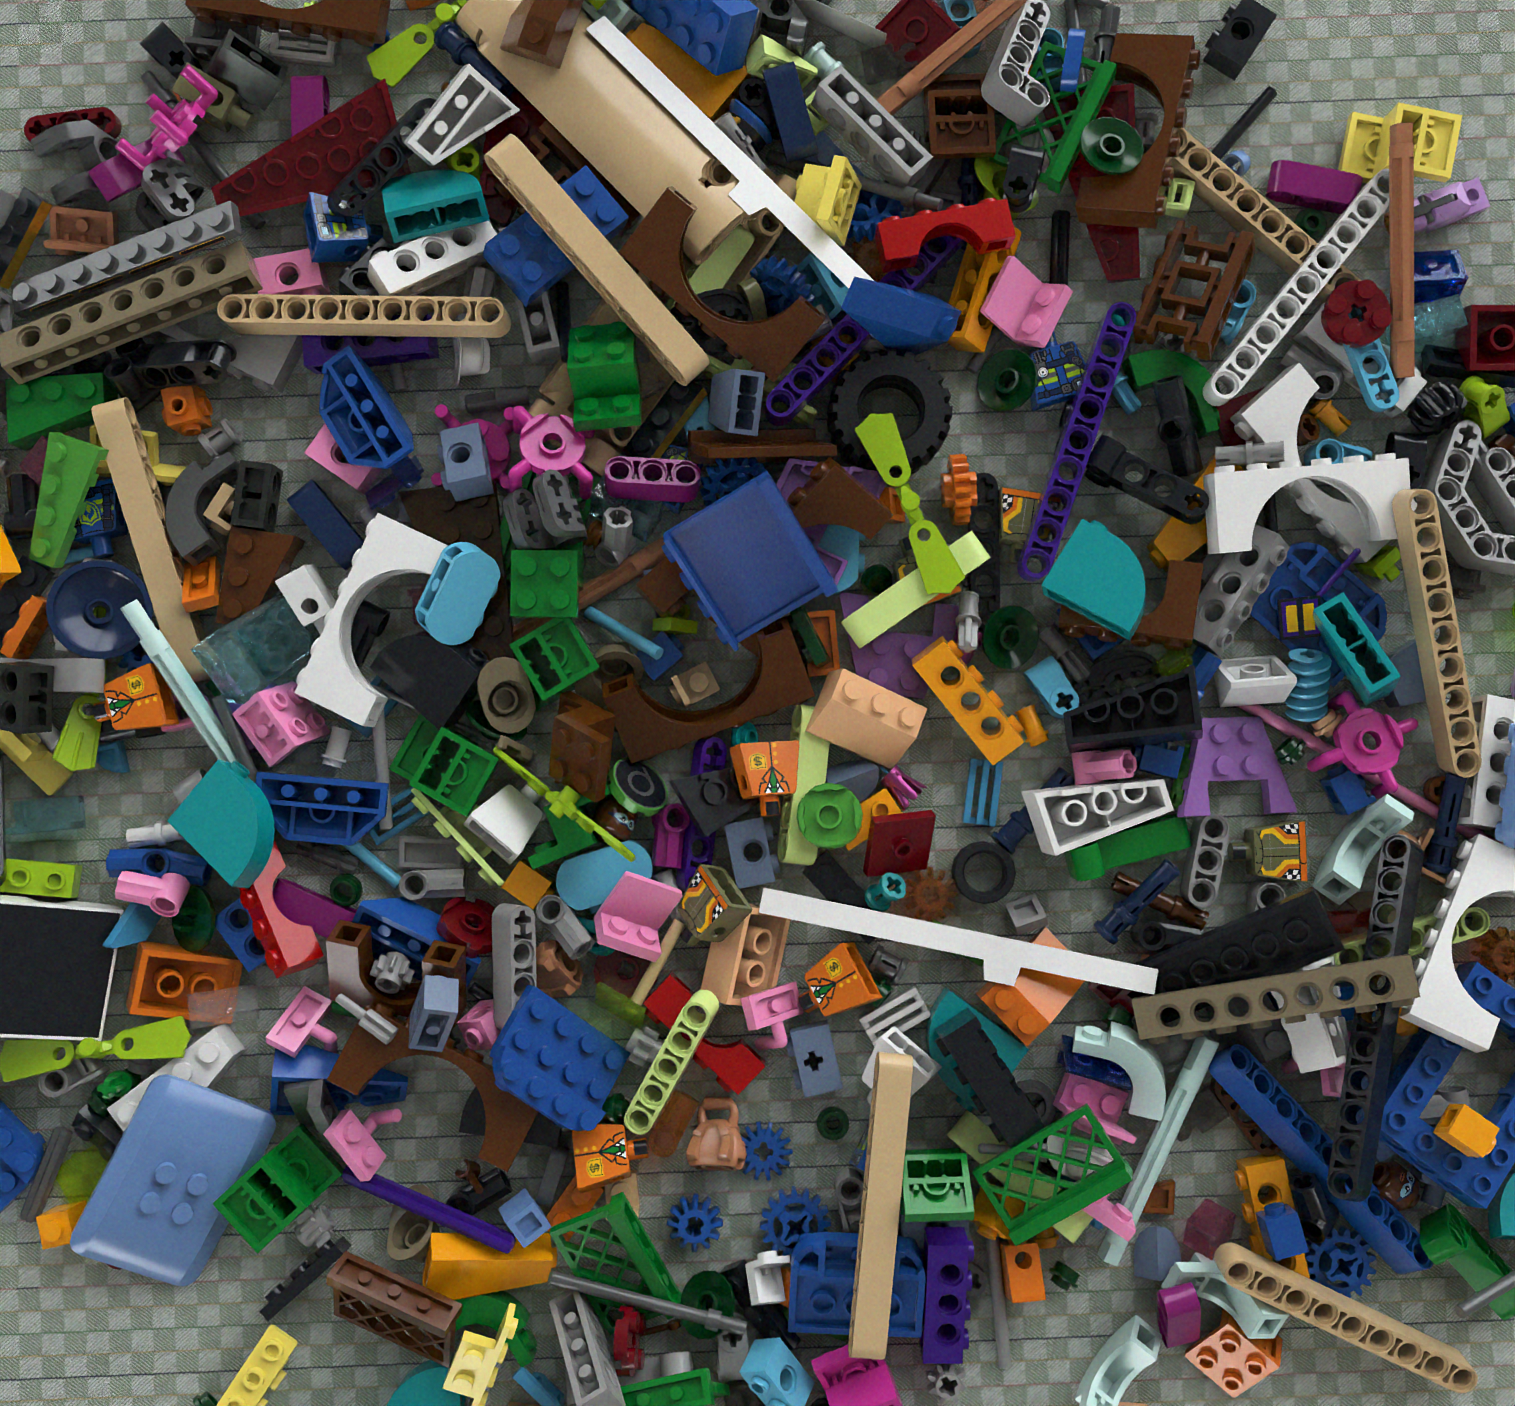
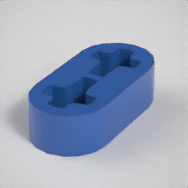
M1069 28L1060 91H1077L1085 43V29Z

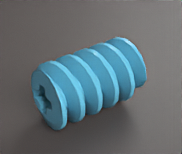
M1309 648L1293 649L1289 651L1288 657L1294 661L1288 664V668L1297 677V683L1289 694L1290 697L1285 700V704L1290 707V709L1285 711V714L1297 721H1317L1325 717L1328 712L1326 704L1329 700L1327 692L1330 688L1328 680L1331 676L1329 668L1331 667L1332 660L1330 656L1319 650Z

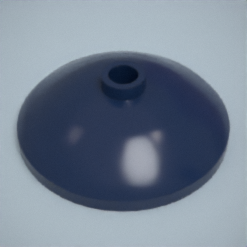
M104 560L86 561L67 569L52 585L46 603L47 620L56 639L71 652L82 657L95 659H111L124 655L140 643V638L120 608L137 599L150 620H152L153 609L148 590L142 580L128 568ZM96 607H102L105 609L106 615L103 618H96L93 615V610Z

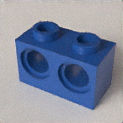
M239 898L215 915V927L249 973L266 964L265 952L260 951L257 947V938L252 928L253 921ZM241 909L245 910L249 915V922L246 926H243L238 921V913Z

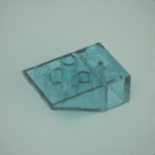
M280 593L219 628L190 650L222 695L225 694L229 703L245 704L254 694L262 691L309 655L315 639L308 628L300 623L287 600Z

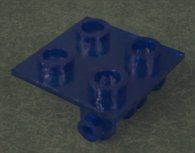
M416 455L411 459L405 456L391 466L392 473L365 493L371 510L378 506L379 508L386 507L395 499L396 496L394 494L404 486L406 489L411 488L421 480L422 476L420 474L424 472V469Z
M1062 1035L1063 1051L1059 1050L1057 1063L1062 1064V1068H1065L1066 1073L1131 1090L1130 1077L1120 1065L1107 1059L1072 1052L1073 1037Z

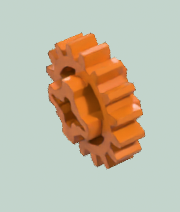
M953 454L948 457V473H941L940 475L942 507L949 508L952 525H968L971 516L970 506H977L978 502L976 472H969V463H967V456L965 454Z

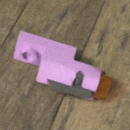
M1479 177L1464 183L1456 182L1414 198V234L1424 230L1427 233L1489 208L1490 204ZM1389 212L1384 215V225L1390 235Z

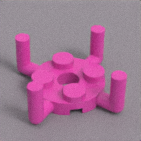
M189 64L181 71L180 75L201 93L196 100L189 103L186 99H182L173 110L154 93L145 102L155 111L149 120L157 126L150 135V138L153 139L151 151L144 156L124 138L120 139L115 145V148L142 172L147 165L162 158H168L167 149L174 153L181 146H185L188 143V138L198 126L193 122L196 115L198 114L203 119L208 107L218 97L217 90Z
M437 405L435 407V414L448 429L479 423L487 445L492 480L497 481L510 494L509 476L506 471L511 461V446L507 436L513 431V408L508 407L504 410L503 414L506 420L497 426L479 418L461 424L445 405ZM434 473L431 477V482L436 487L443 486L440 473Z
M514 407L512 411L513 431L520 435L519 451L522 460L509 470L510 493L522 488V477L530 470L540 475L546 470L552 469L559 472L562 476L572 473L579 480L580 497L582 499L591 498L593 476L581 463L586 451L585 438H593L595 430L576 432L573 419L566 415L559 414V417L549 416V413L533 417L524 407ZM548 440H557L561 443V447L557 450H548L543 444Z
M1344 691L1331 698L1327 703L1329 709L1332 708L1336 711L1345 707L1348 716L1333 731L1335 749L1309 760L1307 768L1311 772H1317L1342 760L1354 774H1378L1382 783L1371 789V795H1374L1376 799L1382 798L1385 794L1395 793L1398 790V783L1390 768L1399 760L1400 750L1404 744L1403 735L1415 730L1418 727V721L1410 717L1396 723L1392 717L1376 712L1375 709H1360L1351 691ZM1364 733L1370 734L1375 739L1376 746L1374 750L1364 746L1362 741Z

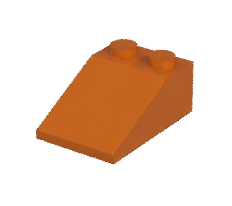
M1045 926L1029 941V943L1069 951ZM1021 967L1014 986L988 981L976 995L1027 1047L1051 1024L1085 980Z
M138 942L126 1007L129 1014L164 1018L183 1016L185 1020L231 1024L243 964L237 957L203 950L187 951L179 945L168 943Z

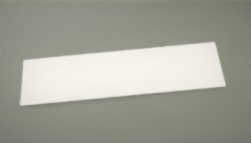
M794 0L803 15L881 52L884 51L887 33L819 1Z

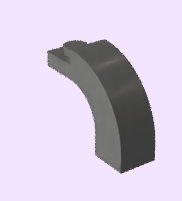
M229 451L224 455L213 458L204 469L196 461H193L178 476L168 495L165 509L168 534L180 555L194 567L221 549L210 533L206 517L203 514L223 482L229 485L238 477L240 462Z

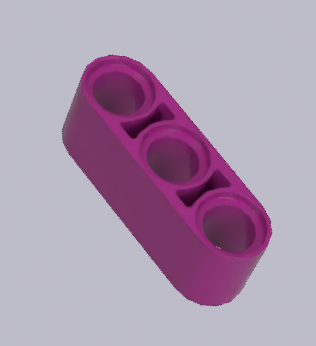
M325 75L291 77L292 137L330 113V94Z
M150 138L134 147L146 156L152 149L153 144L151 142L153 139ZM169 149L166 150L167 157L186 162L179 149L174 153ZM122 153L88 171V174L107 202L114 201L141 187L143 172Z
M1277 160L1271 164L1265 196L1269 200L1342 214L1361 191L1363 178L1355 173L1290 160Z
M617 456L609 459L605 465L604 486L608 495L618 499L690 502L698 495L701 472L697 464L688 460ZM615 476H623V477H625V478H624V479H615L614 477H615ZM647 478H656V479H658V480H657V481H649V480H647ZM680 480H689L690 483H682Z
M278 878L272 891L274 902L282 915L294 923L312 926L315 933L326 938L329 937L339 920L352 922L357 911L349 906L338 905L327 896L283 878Z
M1187 1282L1158 1290L1157 1323L1165 1347L1168 1349L1198 1341L1200 1339L1201 1307L1193 1284Z

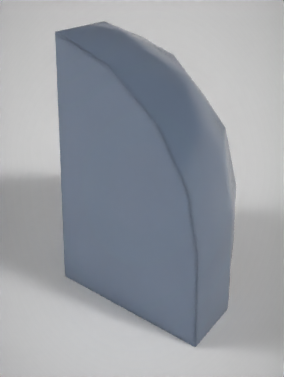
M864 760L840 763L827 768L825 783L841 784L852 791L859 802H862L875 790L879 780V768L874 763Z
M1159 1226L1147 1227L1139 1233L1135 1242L1134 1276L1156 1281L1165 1280L1174 1263L1181 1262L1179 1244L1174 1234L1167 1228Z

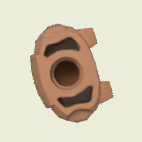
M547 940L536 947L537 988L551 998L571 996L580 988L582 984L581 979L584 976L580 966L581 963L577 958L572 960L557 940Z
M705 1097L699 1105L697 1111L698 1126L692 1133L693 1135L686 1152L690 1167L707 1171H737L743 1168L747 1156L746 1145L739 1133L738 1108L731 1097ZM706 1110H730L728 1120H708Z

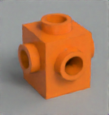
M177 386L161 390L164 404L161 413L168 427L183 436H195L200 434L201 430L212 427L210 417L213 414L212 404L206 396V392L199 386Z

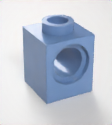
M526 1188L498 1208L506 1225L523 1248L527 1247L552 1227Z

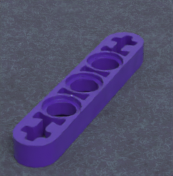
M700 738L695 743L690 776L725 769L727 749L725 743L720 738ZM707 747L714 749L713 755L706 754ZM704 765H712L713 768H712V769H705V768H703V766H704ZM691 818L689 825L684 830L681 869H677L676 884L684 893L689 885V877H693L698 866H690V862L712 865L716 836L715 831L702 838ZM700 839L703 849L700 855L695 857L692 854L691 847L695 840Z

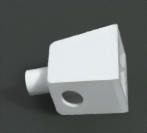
M303 565L277 579L275 583L300 623L304 627L314 624L321 636L325 627V616L331 608H334L336 602L316 565ZM312 599L318 603V610L316 612L311 608Z
M508 784L475 809L463 825L507 863L511 864L522 852L543 816V812L535 806L541 796L527 784L520 792Z
M893 1026L877 1041L862 1075V1080L871 1089L873 1088L877 1052L912 1055L911 1096L926 1084L942 1066ZM872 1090L867 1096V1101L870 1105L872 1098Z

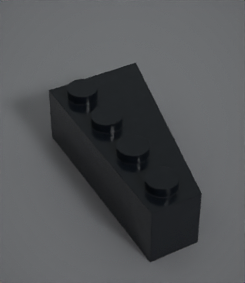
M1194 665L1176 674L1154 679V682L1124 690L1121 694L1107 699L1103 698L1063 713L1069 753L1203 738Z
M966 1008L935 1028L939 1038L934 1041L945 1058L950 1054L957 1064L953 1071L961 1084L964 1086L969 1083L976 1093L970 1098L981 1115L986 1111L990 1115L993 1123L988 1126L1000 1143L1005 1140L1010 1148H1013L1045 1126L1022 1089L1016 1084L1011 1071L997 1054L996 1047L985 1031L981 1029L982 1025L969 1008Z

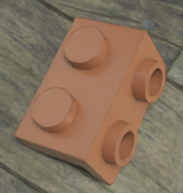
M52 205L49 211L51 239L43 241L44 248L55 249V253L58 255H76V251L87 252L88 256L119 244L118 211Z

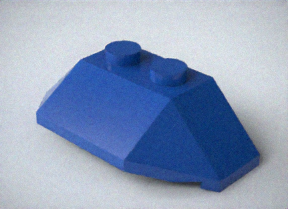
M350 345L323 363L322 374H324L320 392L319 413L349 464L389 469L414 451L412 432L383 383Z
M256 772L255 783L263 791L270 804L274 818V827L286 840L353 846L386 817L389 783L299 774Z
M405 897L364 900L360 903L352 920L354 923L371 926L374 958L379 959L381 954L385 956L388 952L402 953L410 961L408 968L415 970L413 977L422 981V960L434 940L447 942L436 930L440 915ZM479 955L477 958L466 957V987L469 986L481 962Z

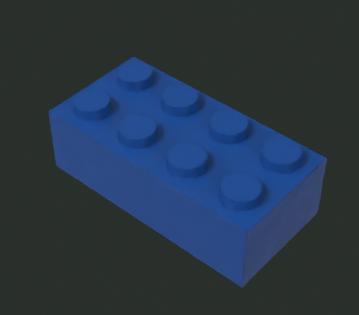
M631 0L630 5L631 9L715 76L743 68L759 10L750 1Z
M586 165L560 185L608 241L623 230L629 216ZM527 211L485 244L483 252L485 260L525 307L576 268Z

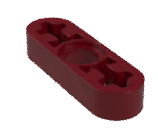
M96 107L33 116L25 123L24 134L31 142L37 136L36 134L41 132V127L47 130L62 123L89 120L99 127L98 125L103 124V119L107 118L111 123H107L106 129L103 131L116 139L121 133L122 125L119 118L110 109Z

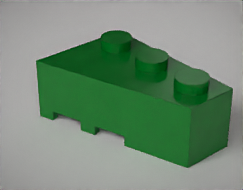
M104 373L44 376L20 385L14 379H5L8 443L26 451L34 448L35 444L48 440L49 432H60L63 434L78 427L84 428L94 424L92 406L118 399V393Z

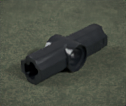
M1171 375L1158 379L1152 383L1161 419L1158 425V435L1167 444L1173 474L1183 477L1198 473L1203 469L1195 434L1198 418L1193 410L1189 408L1183 377ZM1174 421L1180 425L1181 430L1175 426Z

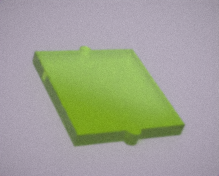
M599 981L596 986L595 1003L631 1026L641 1029L644 1024L646 1009L628 999L624 994Z
M94 1145L81 1153L74 1152L71 1155V1159L65 1161L60 1166L56 1180L69 1203L86 1200L87 1204L108 1164L100 1155L99 1149Z

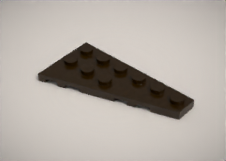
M492 480L493 494L455 502L451 490L445 491L443 486L398 492L416 531L448 546L457 542L472 543L496 561L500 570L497 592L489 600L481 625L476 628L473 637L467 640V642L474 648L483 651L489 661L499 657L516 659L509 645L514 642L512 617L510 616V599L505 556H503L501 520L496 481Z

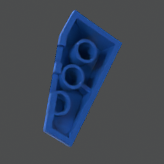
M855 276L841 306L845 313L860 326L864 327L874 339L884 345L885 349H896V355L902 356L905 355L906 351L914 353L916 356L948 342L951 334L956 329L958 318L962 312L935 295Z
M304 1045L297 1056L293 1058L275 1048L270 1112L273 1115L296 1116L284 1093V1085L324 1079L338 1111L345 1110V1105L357 1102L367 1107L402 1102L406 1099L408 1076L382 1068L370 1080L364 1091L359 1095H355L327 1081L340 1056L339 1054L311 1045Z

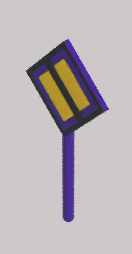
M1356 548L1315 595L1277 599L1280 640L1321 636L1313 618V610L1321 605L1323 595L1358 557L1361 549Z

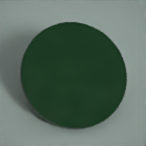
M190 886L178 914L172 917V927L176 940L187 951L202 950L208 945L214 933L216 921L215 908L211 896L203 887Z

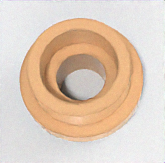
M1332 708L1328 709L1325 717L1311 722L1314 728L1313 733L1316 737L1324 735L1327 738L1333 735V731L1338 727L1343 716L1340 713L1336 714Z

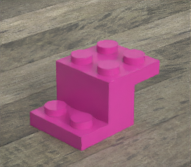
M845 1345L811 1360L813 1370L825 1390L829 1406H903L892 1371L885 1359L849 1357L848 1345Z

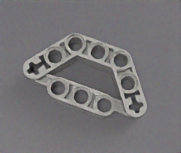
M1469 420L1461 421L1439 437L1421 489L1429 490L1435 495L1444 543L1460 566L1467 569L1515 576V460L1502 447L1487 450L1481 440L1482 433L1478 425ZM1469 474L1508 535L1492 533L1464 489Z

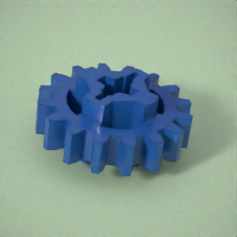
M860 190L847 239L855 236L856 242H860L864 236H867L868 240L872 241L879 222L890 216L902 218L901 211L904 210V207L901 205V201Z
M771 256L769 260L764 257L749 273L751 277L756 279L763 292L767 314L773 312L776 315L782 312L800 296H803L810 303L815 300V296L809 293L813 286L804 282L807 277L806 274H800L797 271L798 266L796 264L792 267L788 266L785 258L778 262L775 256Z
M747 457L738 459L727 458V461L724 462L720 458H716L717 466L715 468L710 466L705 468L709 477H701L700 479L704 487L700 489V494L705 506L707 507L719 500L716 497V493L722 498L749 482L751 478L747 476L748 473L752 474L755 478L765 472L766 469L763 464L759 465L756 457H751L749 460Z
M792 1186L791 1194L786 1195L780 1189L778 1200L769 1197L768 1204L771 1209H762V1216L768 1220L760 1222V1229L768 1231L763 1235L764 1243L773 1242L770 1247L771 1251H778L780 1249L782 1250V1256L792 1254L796 1245L790 1243L798 1242L802 1234L828 1232L824 1228L831 1226V1218L823 1217L829 1211L827 1205L818 1206L821 1201L818 1194L811 1199L809 1198L808 1188H805L802 1194H797L796 1187ZM792 1203H800V1204H801L800 1206H794V1207H789V1206H788V1204H792ZM814 1214L818 1220L816 1231H813V1228L809 1225ZM775 1216L782 1223L777 1234L773 1226ZM801 1219V1228L796 1225L792 1229L790 1228V1220L797 1222Z
M1343 1225L1339 1227L1338 1232L1333 1227L1322 1243L1306 1240L1307 1245L1311 1247L1310 1251L1305 1253V1258L1308 1260L1307 1267L1310 1279L1351 1298L1350 1292L1352 1291L1356 1292L1359 1296L1363 1294L1360 1288L1362 1284L1366 1286L1372 1285L1367 1276L1368 1274H1376L1377 1270L1370 1266L1369 1263L1377 1259L1371 1252H1367L1371 1246L1364 1239L1361 1240L1362 1236L1355 1230L1350 1232ZM1337 1242H1345L1341 1246H1337L1334 1244ZM1336 1280L1343 1281L1341 1283H1333Z

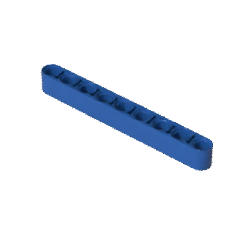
M1235 1044L1215 1052L1208 1067L1213 1078L1302 1173H1315L1325 1198L1337 1207L1339 1213L1393 1271L1403 1275L1427 1270L1434 1265L1422 1249L1418 1231L1386 1199L1382 1200L1378 1196L1380 1192L1373 1183L1369 1196L1361 1202L1338 1199L1329 1192L1327 1177L1333 1140L1246 1047ZM1349 1177L1345 1182V1189L1347 1193H1349L1353 1188V1180L1351 1177Z

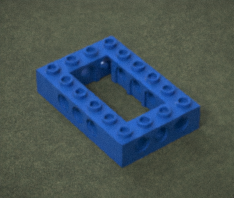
M1479 962L1459 964L1455 971L1467 993L1483 1009L1500 1018L1497 1027L1509 1036L1507 1039L1514 1043L1515 989ZM1419 1027V1032L1413 1035L1389 1073L1379 1140L1466 1206L1487 1209L1515 1163V1072L1505 1088L1499 1089L1497 1094L1500 1096L1488 1115H1483L1484 1118L1500 1128L1495 1137L1496 1145L1488 1155H1485L1484 1158L1467 1157L1434 1134V1128L1419 1118L1463 1047ZM1364 1113L1362 1114L1357 1124H1360L1363 1121Z

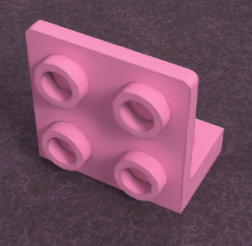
M1007 256L981 307V313L1018 346L1045 348L1073 291L1066 284L1042 283L1015 256Z
M294 681L257 692L232 713L269 767L279 764L299 746L319 740L330 734L324 718L316 712L309 700L294 693L298 686Z
M629 871L624 872L594 915L597 943L656 962L662 954L658 930L682 898V891Z
M1067 1068L1053 1102V1106L1062 1111L1061 1117L1068 1115L1087 1103L1113 1143L1121 1145L1124 1140L1134 1144L1136 1141L1135 1136L1117 1125L1129 1093ZM1085 1115L1073 1122L1075 1128L1091 1134L1093 1127Z

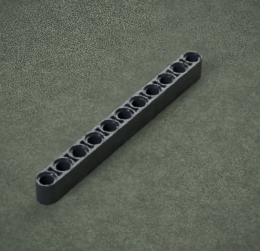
M1401 834L1388 836L1381 846L1363 961L1404 955L1409 952L1423 864V850L1416 842ZM1407 846L1406 854L1398 858L1399 850ZM1402 878L1401 886L1393 891L1394 882ZM1396 910L1395 920L1388 923L1389 914ZM1390 942L1391 950L1386 956H1383L1382 950ZM1380 974L1373 976L1369 981L1370 990L1376 994L1385 993L1390 986L1389 979L1386 977L1385 985L1378 990L1377 982L1383 976ZM1391 1002L1376 1004L1377 1009H1380L1381 1015L1377 1022L1374 1023L1372 1021L1374 1011L1356 1013V1010L1354 1011L1327 1177L1329 1192L1338 1199L1361 1202L1369 1196L1371 1191L1400 1007H1392ZM1374 1041V1053L1368 1056L1367 1047ZM1366 1075H1368L1370 1078L1369 1086L1365 1090H1363L1361 1087L1362 1079ZM1360 1109H1363L1364 1119L1360 1124H1357L1356 1114ZM1354 1143H1357L1359 1152L1355 1158H1352L1350 1149ZM1349 1177H1351L1353 1180V1188L1349 1193H1347L1345 1189V1182Z

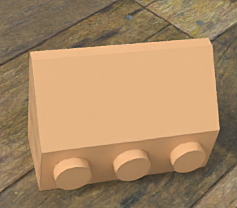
M842 668L828 672L806 732L892 770L917 738L928 708Z
M749 903L753 909L752 912L723 941L711 942L701 990L711 991L716 995L720 1003L742 1006L740 998L776 987L791 919L759 913L760 906Z

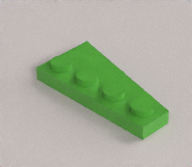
M49 432L29 559L52 568L64 566L77 533L74 525L77 518L84 515L88 505L84 502L89 487H95L99 477L96 470L100 460L106 459L109 452L108 449L60 432Z

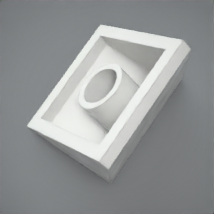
M1276 655L1221 659L1222 663L1213 675L1220 708L1285 702L1297 683V677Z

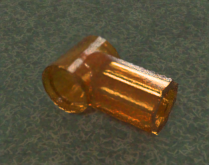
M677 1089L674 1090L649 1138V1148L653 1154L663 1158L672 1155L676 1151L686 1128L700 1104L698 1100ZM660 1132H667L672 1136L673 1144L668 1148H661L655 1142V1136Z

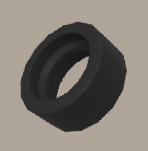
M984 841L970 843L962 848L954 858L951 869L953 883L959 893L972 902L981 904L994 903L1005 897L1013 887L1016 875L1014 861L1008 852L997 844ZM981 853L991 854L997 858L1002 867V877L997 887L985 892L977 891L970 887L964 875L965 865L968 860L974 855Z

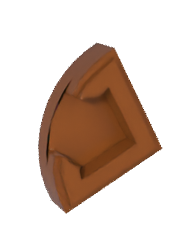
M1173 1179L1155 1183L1142 1213L1174 1215L1175 1181Z

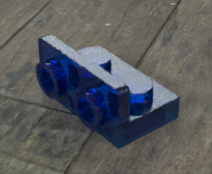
M1459 250L1414 252V304L1438 301L1447 302L1459 299L1469 278Z

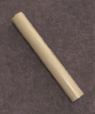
M674 918L660 944L662 954L656 962H650L627 1004L633 1010H640L686 925L684 922Z

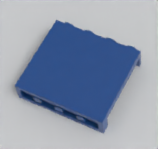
M768 471L763 472L663 533L665 544L661 547L664 554L671 563L675 561L678 563L683 571L679 575L689 591L693 589L700 597L697 603L706 618L712 616L718 625L714 629L723 645L729 643L734 652L739 650L738 642L824 592L826 597H829L838 591L833 577Z

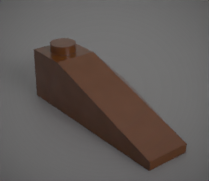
M522 0L510 17L500 49L560 69L584 0Z

